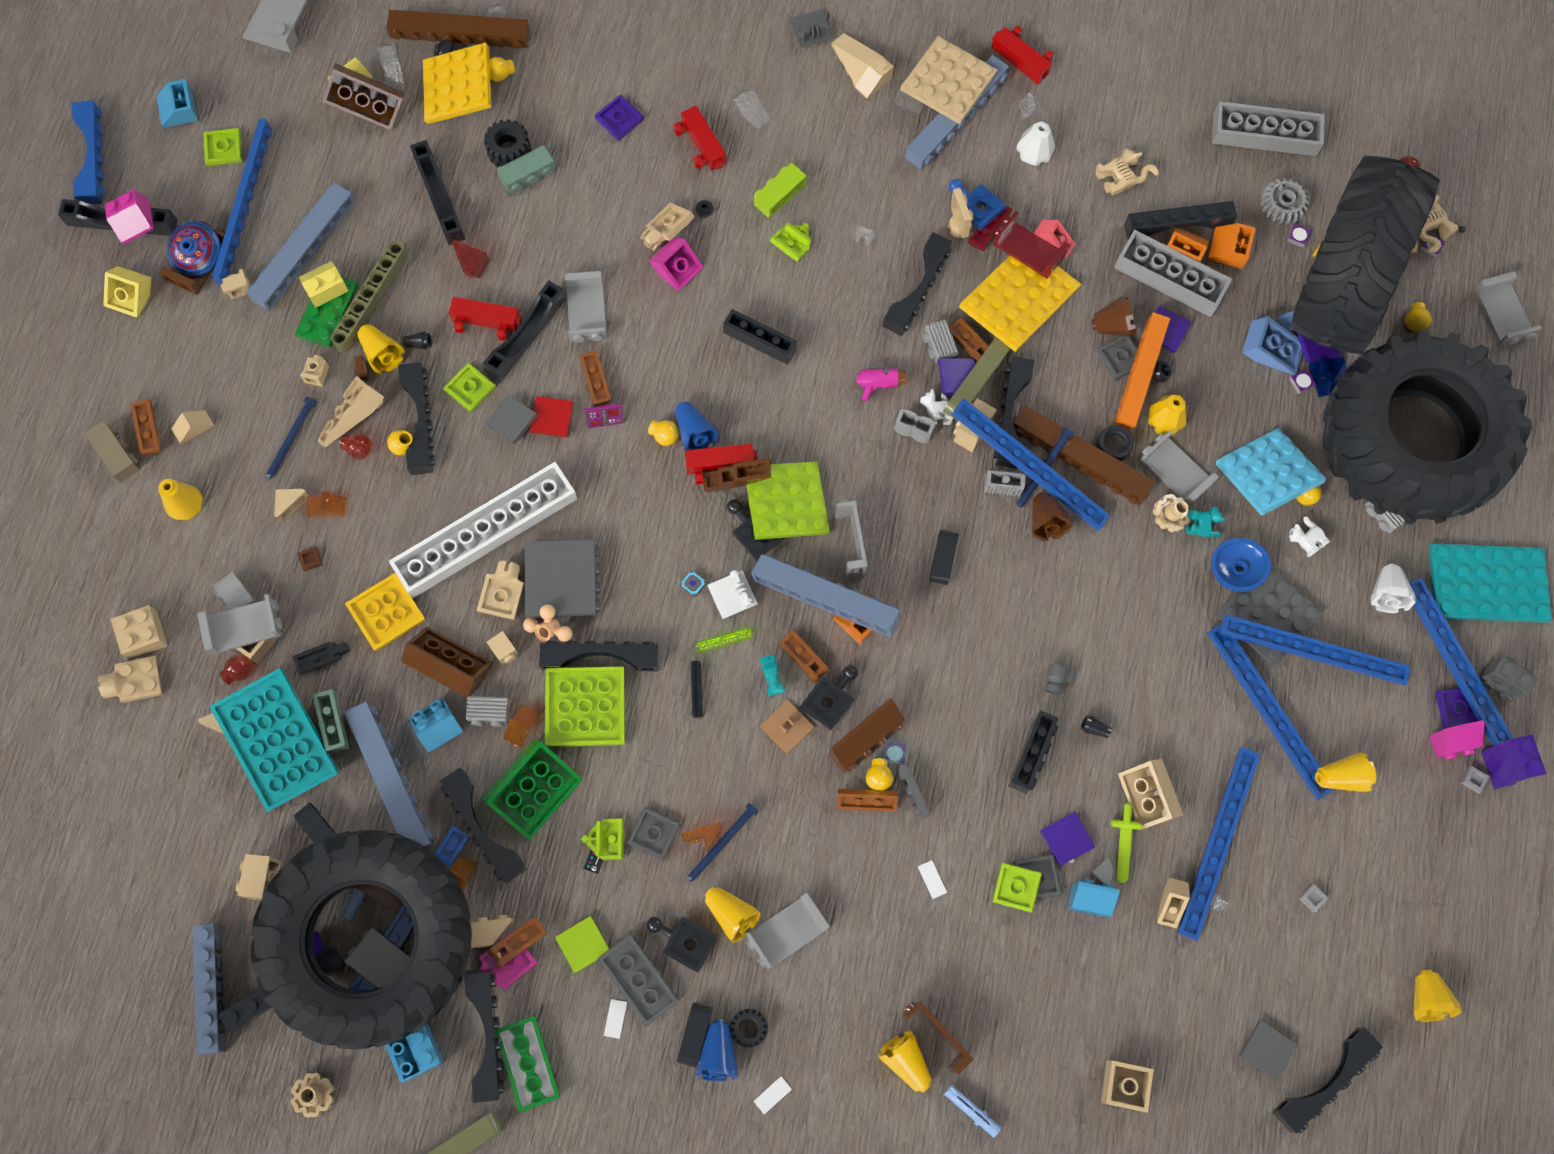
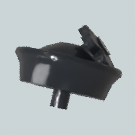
M443 40L435 44L434 56L453 52L452 43L449 40Z
M1156 361L1153 374L1158 381L1166 382L1171 376V368L1165 361Z

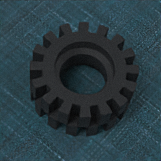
M754 1009L741 1010L733 1017L730 1024V1032L734 1041L740 1046L748 1048L759 1045L765 1039L768 1030L766 1019L759 1011ZM745 1020H753L757 1025V1031L751 1037H747L741 1032V1024Z

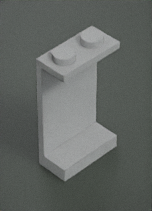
M601 271L564 274L567 288L568 333L570 341L581 343L584 340L601 341L602 339H607Z
M1515 271L1482 280L1474 288L1500 345L1507 343L1512 345L1521 339L1530 340L1542 329L1540 325L1531 327L1511 285L1518 278Z
M1170 430L1167 434H1160L1155 440L1156 444L1153 446L1148 445L1142 451L1144 455L1140 461L1176 496L1182 497L1189 507L1217 481L1219 476L1215 472L1208 476L1170 439L1173 433Z
M842 500L836 505L835 519L850 517L858 560L847 562L845 570L846 580L863 578L866 575L868 566L856 501Z
M266 594L264 595L265 600L212 615H209L206 611L197 613L204 650L213 655L281 636L280 629H283L281 619L277 617L276 611L279 610L276 599Z
M805 893L800 899L750 933L748 932L746 934L748 939L745 940V943L751 951L755 949L759 955L756 959L760 966L770 970L825 932L830 926L808 893Z
M371 928L360 937L362 941L358 946L350 949L345 962L377 988H381L390 984L402 973L410 957L381 935L377 929Z

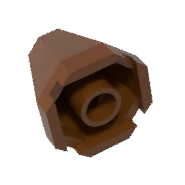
M1128 295L1120 297L1094 314L1095 319H1091L1093 330H1097L1098 334L1122 336L1136 334Z
M1042 492L1037 494L1033 498L1031 532L1033 537L1041 541H1047V537L1058 539L1070 531L1071 517L1059 502L1049 493Z

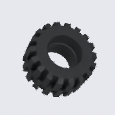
M507 119L503 122V120H499L500 123H493V127L489 126L488 132H485V148L490 161L496 167H502L531 152L528 132L522 124L518 125V121L514 120L511 122V119ZM507 141L516 142L509 148L500 147L501 144Z

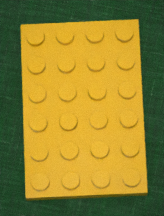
M1009 256L960 303L959 307L1016 352L1080 288L1081 283L1059 266L1046 279L1017 259Z

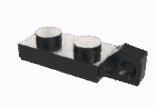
M328 642L294 655L293 659L297 672L301 676L337 662V660L342 659L341 655L350 652V648L346 642L338 645L336 642Z

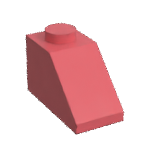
M1042 220L1034 232L1035 235L1057 249L1064 242L1069 244L1070 247L1064 258L1069 256L1076 245L1059 220Z

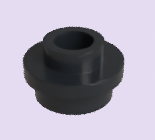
M702 200L696 204V213L700 217L707 218L713 213L711 202Z

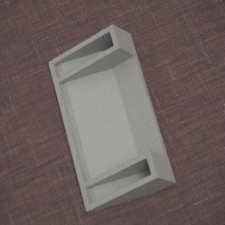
M261 0L243 38L292 53L298 41L294 27L308 0Z

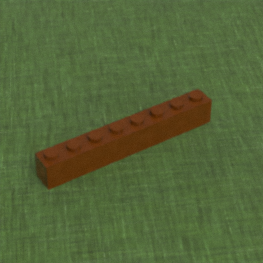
M390 9L386 27L390 38L425 40L430 42L449 40L451 43H463L466 45L486 43L487 45L515 48H528L530 34L528 20Z
M1027 406L1023 407L1013 423L1017 436L1026 438L1032 445L1043 448L1048 454H1050L1063 434L1061 432L1063 427ZM1076 435L1067 440L1057 455L1064 464L1072 465L1081 474L1094 478L1098 484L1111 488L1112 492L1118 495L1121 494L1132 504L1140 506L1155 483L1152 479Z

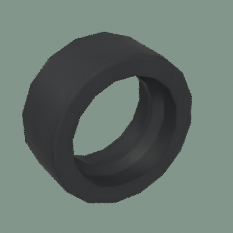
M1110 425L1100 433L1097 438L1096 447L1122 461L1132 451L1134 439L1131 432L1124 426ZM1111 434L1119 435L1126 443L1124 451L1114 453L1108 450L1104 444L1105 438Z

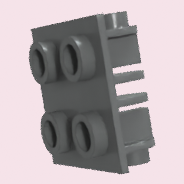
M823 10L790 18L800 47L833 39L830 31L832 30L831 23H827Z

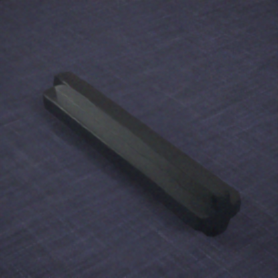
M691 661L692 717L702 718L701 662Z

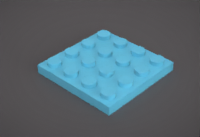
M1280 428L1216 460L1218 468L1261 516L1325 483L1326 477Z

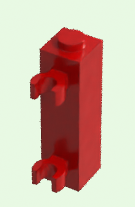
M1018 25L1012 31L1006 27L1000 32L997 31L992 37L991 48L1039 85L1050 73L1051 61L1053 60L1051 57L1054 56V53L1048 50L1042 56L1019 38L1021 36L1020 32L1023 29Z
M695 105L680 112L681 122L673 124L675 128L673 131L676 136H680L687 131L701 155L693 158L695 161L693 164L696 169H700L707 164L709 169L713 171L727 164L725 151L697 106Z
M458 297L452 298L449 315L451 320L454 321L453 328H455L456 333H463L464 324L498 329L496 335L498 340L506 341L507 331L515 332L517 326H520L522 321L518 308Z
M752 444L685 451L687 475L695 474L696 485L703 484L702 473L718 471V468L730 467L735 463L758 460L757 450H753Z

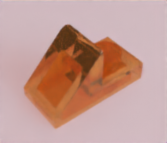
M322 492V496H307L306 515L307 517L346 516L347 498L328 492Z
M521 704L514 718L509 719L503 740L522 748L540 713Z
M719 822L681 834L684 843L688 842V845L699 843L700 839L704 838L708 853L722 827Z
M460 855L452 864L450 870L459 881L462 891L465 892L479 863Z

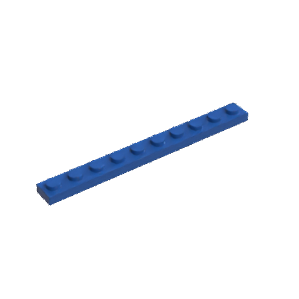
M259 118L212 275L218 285L223 283V278L230 275L231 264L235 261L236 247L238 248L240 244L239 237L245 227L244 220L249 214V203L254 197V187L258 183V173L263 166L264 153L268 149V139L272 136V128L267 119Z
M963 398L953 410L952 416L1096 531L1102 528L1110 516L1106 511L966 399Z
M1420 577L1410 581L1409 584L1415 594V604L1413 606L1478 721H1484V732L1492 746L1514 739L1424 580Z
M1230 615L1223 616L1220 635L1399 685H1407L1410 666Z
M1221 625L1207 632L1315 799L1319 800L1334 791L1335 789L1323 788L1316 782L1315 774L1320 765L1235 638L1220 635Z
M1240 747L1190 892V899L1177 931L1178 934L1195 941L1199 940L1260 754Z
M452 825L435 854L451 869L471 836ZM404 904L384 934V937L400 950L414 929L411 915ZM359 974L351 989L364 991L377 989V987Z

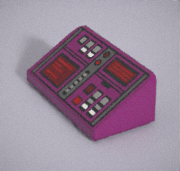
M620 403L584 409L588 428L624 423L623 409Z

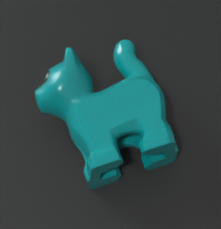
M1212 507L1208 512L1188 510V519L1195 520L1193 526L1187 525L1185 533L1206 538H1219L1221 533L1216 530L1212 531L1211 522L1218 523L1226 519L1222 517V513L1217 507Z
M771 655L759 658L768 683V696H777L785 693L786 689L780 682L776 656Z

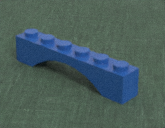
M93 100L71 103L72 119L83 131L87 143V155L84 166L73 181L74 198L90 205L102 204L103 196L105 195L104 187L102 186V180H104V173L102 171L104 159L101 154V149H103L101 139L103 128L100 123L102 111Z

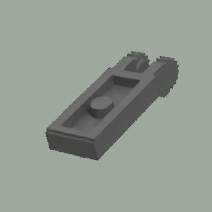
M901 764L898 767L900 779L907 783L904 787L908 797L912 796L915 801L912 806L916 815L920 814L922 819L928 817L929 811L909 769L910 767Z

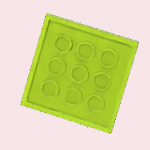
M817 461L771 464L772 478L746 485L755 540L827 535L830 532Z
M624 666L546 668L545 746L625 745Z

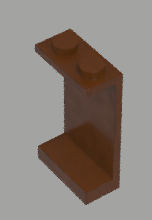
M212 228L218 235L222 245L225 231L220 228ZM162 267L159 273L166 282L198 295L213 269L201 276H188L180 273L174 267L171 270Z
M911 1002L903 1009L905 1014L902 1018L908 1020L918 1010L960 1055L948 1067L954 1074H960L974 1059L921 1002Z

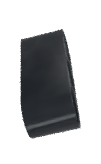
M940 529L929 577L930 582L948 585L959 533Z
M310 802L293 815L314 844L336 834Z
M693 1002L677 1063L697 1068L713 1007Z

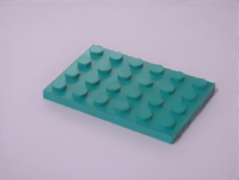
M1430 544L1428 546L1432 596L1445 619L1549 623L1552 621L1544 548Z
M283 668L271 672L209 706L267 812L340 773L329 752L325 751L322 739Z

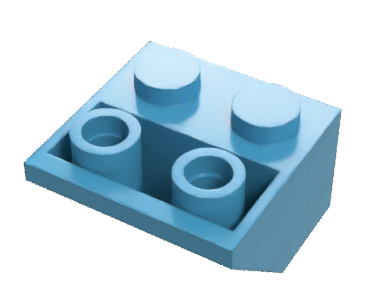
M181 79L168 82L156 96L162 128L198 121L193 90L187 80Z
M444 698L433 701L428 707L416 711L409 717L417 737L428 753L463 732Z
M1082 879V881L1071 885L1068 909L1107 918L1111 917L1120 890L1114 889L1112 884L1102 883V885H1095L1092 880Z
M428 1024L404 1039L385 1045L401 1083L427 1073L445 1063Z

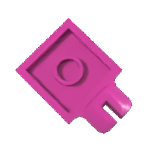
M511 931L510 933H508V934H507L505 937H503L501 940H503V939L506 938L508 935H510L511 933H513V931ZM505 947L500 950L503 957L508 954ZM527 949L500 969L496 966L494 957H490L487 951L479 957L482 962L479 969L492 968V974H496V987L500 986L504 991L537 965V962Z

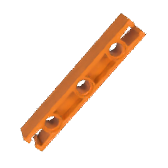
M1154 312L1147 318L1113 425L1124 426L1129 431L1136 427L1170 318Z

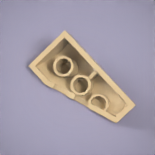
M845 33L832 42V47L839 60L845 66L847 74L850 75L854 87L866 99L892 79L894 66L882 55Z
M356 376L343 394L344 402L335 408V418L328 421L317 441L323 447H327L372 414L375 409H378L383 403L384 396Z

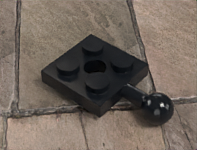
M733 499L728 502V512L736 514L743 522L732 534L756 562L762 554L766 555L785 539L755 540L752 518H749L743 512L740 501Z
M848 665L843 669V677L837 685L823 676L800 705V709L832 731L854 701V698L843 691V688L849 681L857 678L858 670L855 666ZM830 699L833 703L832 707L824 708L821 704L822 700Z
M683 916L674 931L664 926L662 920L658 917H651L646 923L649 932H660L670 938L662 952L663 954L697 973L702 968L718 935ZM687 939H694L696 941L694 950L689 951L685 949L684 943Z

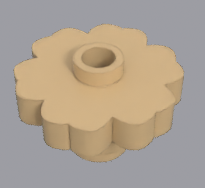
M1174 494L1164 495L1154 504L1153 514L1157 516L1155 521L1161 529L1167 528L1171 533L1178 532L1190 522V519H1188V504L1182 497L1176 498Z
M308 1073L304 1079H298L291 1089V1093L294 1095L291 1099V1105L294 1107L295 1112H303L304 1117L309 1118L319 1117L322 1111H328L335 1100L333 1095H331L335 1090L331 1079L323 1078L321 1073Z

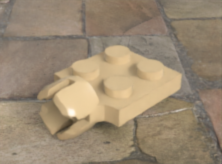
M961 188L953 189L951 202L953 216L948 224L950 234L956 238L969 237L970 229H972L971 220H973V213L971 209L968 210L966 205L968 204L966 194H962Z
M670 202L646 225L647 229L641 234L640 238L641 240L645 239L644 245L648 249L656 251L665 240L671 241L694 218V215L691 211Z
M501 560L498 562L494 574H486L477 612L515 621L525 583L520 582L518 579L521 570L518 564L514 562L509 564L507 561Z
M156 656L114 664L115 669L112 673L98 677V684L100 683L101 685L98 687L103 698L117 696L120 698L121 703L163 695Z

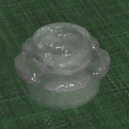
M1213 895L1209 908L1214 910L1215 913L1225 910L1227 900L1224 899V895Z

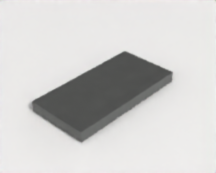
M631 934L597 959L645 1027L679 1002Z

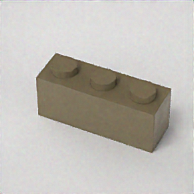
M102 421L84 433L108 470L119 482L124 481L140 470L136 465L138 460L132 453L129 454L126 449L129 447L123 439H118L116 435L119 433L113 425L109 426L105 421Z

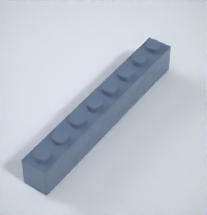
M992 55L985 63L996 68L997 74L962 123L958 124L943 114L938 113L906 148L905 159L920 170L925 165L928 166L932 162L933 156L943 150L944 144L954 138L955 132L964 127L968 118L971 119L975 115L976 109L986 103L987 97L996 92L1000 83L1003 84L1007 80L1008 65Z
M334 182L325 190L322 198L314 204L313 209L303 218L300 226L293 231L288 241L283 243L277 255L272 257L270 264L265 270L261 271L255 283L249 286L246 294L252 302L270 312L353 206L355 200L351 192Z
M762 554L751 572L754 582L892 638L902 619L901 612L895 605H886L875 597H866L858 590L852 591L843 584L829 582L823 576L817 577L806 569H797L793 564L780 562L771 555L765 556Z
M364 702L345 711L346 718L397 833L419 842L428 849L433 847L431 842L434 840L433 835L429 829L426 830L423 824L426 820L421 811L418 812L415 806L418 804L415 795L409 793L407 787L410 784L406 776L401 775L399 769L402 766L398 758L393 757L392 751H394L390 740L386 741L384 737L386 730L383 724L378 723L376 719L379 715L375 706Z

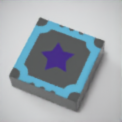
M691 570L679 586L695 598L706 585V581Z

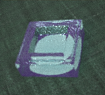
M886 742L884 759L887 760V763L904 765L906 744Z

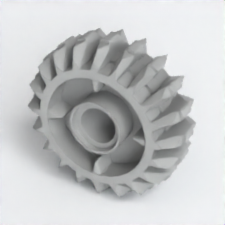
M1285 178L1281 180L1276 179L1264 189L1260 199L1262 200L1260 206L1264 207L1263 212L1268 213L1267 218H1273L1272 222L1278 220L1279 225L1283 222L1286 225L1290 222L1294 224L1297 220H1301L1308 212L1310 206V196H1307L1308 190H1303L1304 185L1299 186L1298 181L1294 183L1291 178L1288 181Z

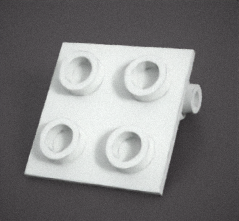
M734 570L730 572V576L707 585L722 619L758 605L743 571L738 572Z

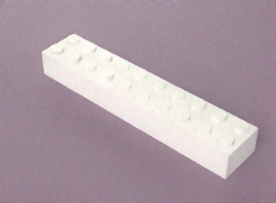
M556 462L391 559L389 563L409 595L415 598L577 500L576 493Z

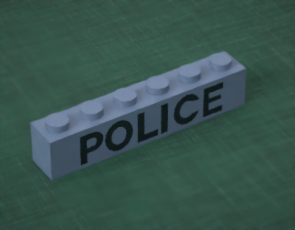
M206 924L192 926L197 1055L226 1052L225 1027L218 1015L225 1010L221 925Z

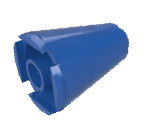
M690 402L679 403L675 409V414L684 449L709 448L708 445L710 443L714 445L719 437L717 429Z
M715 1020L713 1024L708 1026L696 1071L697 1078H700L701 1075H703V1080L727 1081V1077L732 1076V1080L738 1078L730 1027L723 1020Z

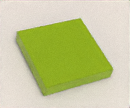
M239 128L203 132L205 164L207 166L243 162L241 131Z
M468 362L443 389L472 413L496 388V385Z
M1002 862L992 902L1033 913L1042 873Z
M591 916L555 937L575 974L597 961L600 956L610 950Z

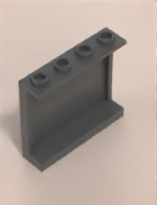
M594 539L525 542L526 619L540 618V609L546 604L552 605L555 608L554 617L593 615L594 618H597V612H601L600 600L597 601V594L600 593V582H597V575H600V565L596 564V557L600 556L599 545H596Z

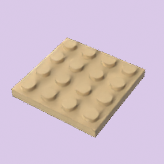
M938 36L901 85V91L961 124L997 74V69Z

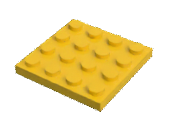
M486 43L423 60L424 121L427 124L491 108L489 46Z

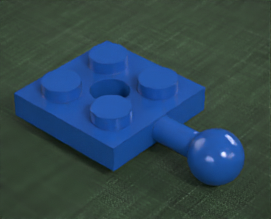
M953 179L949 183V189L952 193L953 189L961 188L962 194H966L968 210L971 209L973 213L971 223L980 231L1006 210V204L982 184L969 193L963 188L961 180ZM978 205L985 206L984 209H977L976 207Z

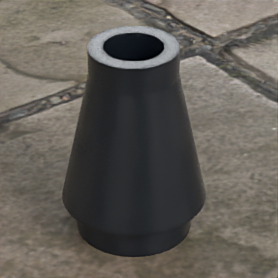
M423 331L404 336L403 345L404 347L426 350L431 348L432 338L430 333Z
M1086 715L1081 724V730L1086 734L1109 738L1112 732L1111 727L1093 715Z

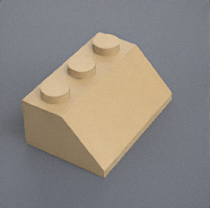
M1162 759L1152 760L1118 773L1127 800L1132 804V813L1135 821L1143 824L1142 829L1184 816Z

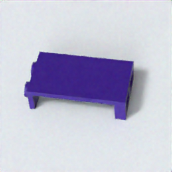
M1533 734L1514 738L1481 751L1494 789L1512 786L1516 782L1546 774Z

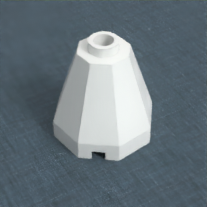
M1042 121L1035 123L1022 134L1016 147L1017 151L1020 152L1022 161L1034 166L1039 165L1041 162H1049L1055 149V143L1048 124Z
M1396 564L1386 565L1380 571L1371 595V605H1375L1377 611L1398 613L1400 608H1404V611L1410 610L1415 604V594L1403 569Z

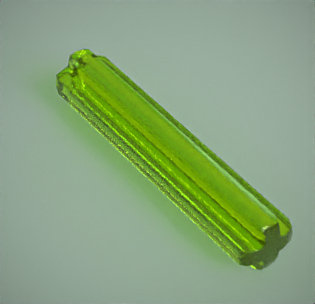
M750 627L698 641L696 642L698 652L701 653L752 638V631Z

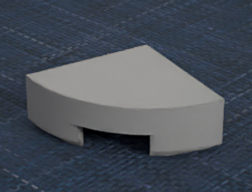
M1108 858L1092 871L1101 883L1109 884L1112 880L1113 868Z

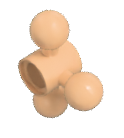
M549 604L543 605L540 609V616L544 619V622L539 624L537 619L527 618L523 623L524 629L529 633L535 632L537 638L541 641H548L554 635H557L560 641L567 642L573 635L569 627H560L559 622L553 618L555 616V608Z

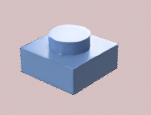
M1294 310L1276 319V322L1289 332L1294 331L1290 328Z

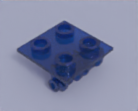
M1324 357L1316 359L1317 362L1308 363L1312 378L1316 384L1315 388L1318 397L1331 395L1336 383L1347 370L1344 357L1324 360Z

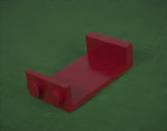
M1015 211L1012 216H1007L1003 223L1004 226L996 230L994 234L996 239L993 245L1048 279L1065 257L1070 245L1064 242L1057 249L1016 223L1015 220L1019 212Z

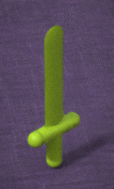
M1131 803L1124 805L1123 820H1111L1112 827L1120 828L1116 878L1120 883L1127 882L1129 878L1132 829L1141 830L1143 828L1141 822L1131 821Z

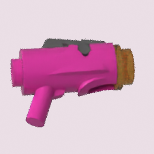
M874 364L869 369L860 370V373L856 374V382L860 384V388H865L861 399L868 401L872 390H876L877 387L886 389L905 385V370L894 366Z

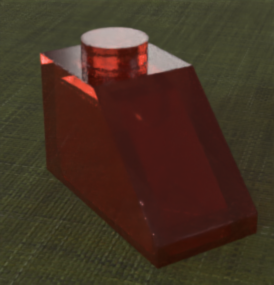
M453 240L452 244L464 274L471 278L476 277L480 279L489 262L487 253Z

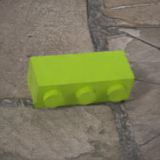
M792 162L787 167L784 166L775 178L769 179L764 188L756 191L754 194V206L768 218H771L806 186L807 175Z

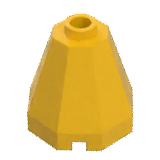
M1180 395L1161 397L1149 407L1148 423L1155 428L1157 434H1167L1171 430L1173 432L1171 436H1173L1186 426L1187 406L1186 401Z
M1432 970L1419 972L1420 975L1415 977L1413 1013L1416 1021L1444 1020L1448 1014L1452 1018L1462 1013L1460 1003L1439 973L1432 972Z

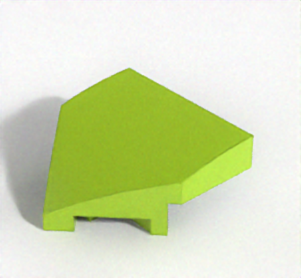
M786 223L785 227H782L771 237L770 242L796 262H799L810 249L808 223H802V225Z
M624 819L598 820L596 825L581 840L602 860H624Z

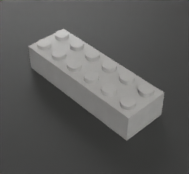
M1219 101L1213 113L1212 144L1317 156L1324 145L1325 114Z
M1136 230L1133 231L1114 266L1115 269L1209 317L1215 312L1232 281L1226 275Z

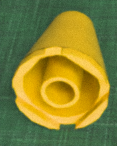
M371 324L360 327L357 336L371 368L381 374V371L386 370L388 373L397 368L403 360L402 354L405 353L403 347Z
M165 479L160 483L158 490L164 509L170 517L185 521L194 518L201 511L203 497L196 487L174 479Z
M1360 752L1318 768L1315 780L1323 788L1369 792L1373 789L1371 788L1372 784L1376 783V770L1373 762L1368 761L1366 758L1368 755Z
M712 887L705 894V903L729 940L733 943L744 938L747 934L745 931L749 927L753 929L761 916L757 908L720 887Z
M911 1030L903 1032L905 1036L900 1038L897 1035L889 1040L880 1049L882 1054L878 1053V1056L915 1092H924L930 1088L932 1078L915 1035Z

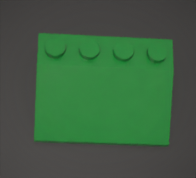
M534 738L481 799L530 841L583 779L540 740Z

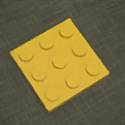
M393 573L345 603L375 652L426 621L396 573Z

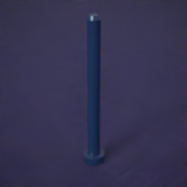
M306 396L303 400L305 405L267 471L266 476L268 478L274 477L312 407H316L318 402Z
M1065 427L1061 430L1063 434L1044 461L1049 467L1067 440L1075 435ZM1034 480L1030 482L1018 500V507L1021 508L1025 505L1038 484Z
M748 803L745 806L747 810L690 872L687 879L691 882L694 881L753 814L756 816L759 813L753 805Z

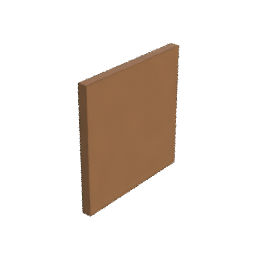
M788 699L759 726L786 755L815 728Z

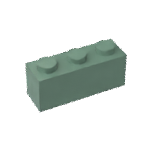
M544 145L497 169L499 179L509 195L519 192L525 186L534 184L539 179L550 176L556 171L554 160Z
M333 689L313 694L325 751L329 752L330 755H335L351 750L338 694Z

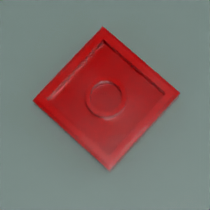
M536 396L534 412L538 416L531 424L530 433L567 438L573 401Z

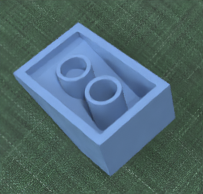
M1267 316L1251 322L1242 353L1255 362L1291 375H1296L1303 351L1298 337Z

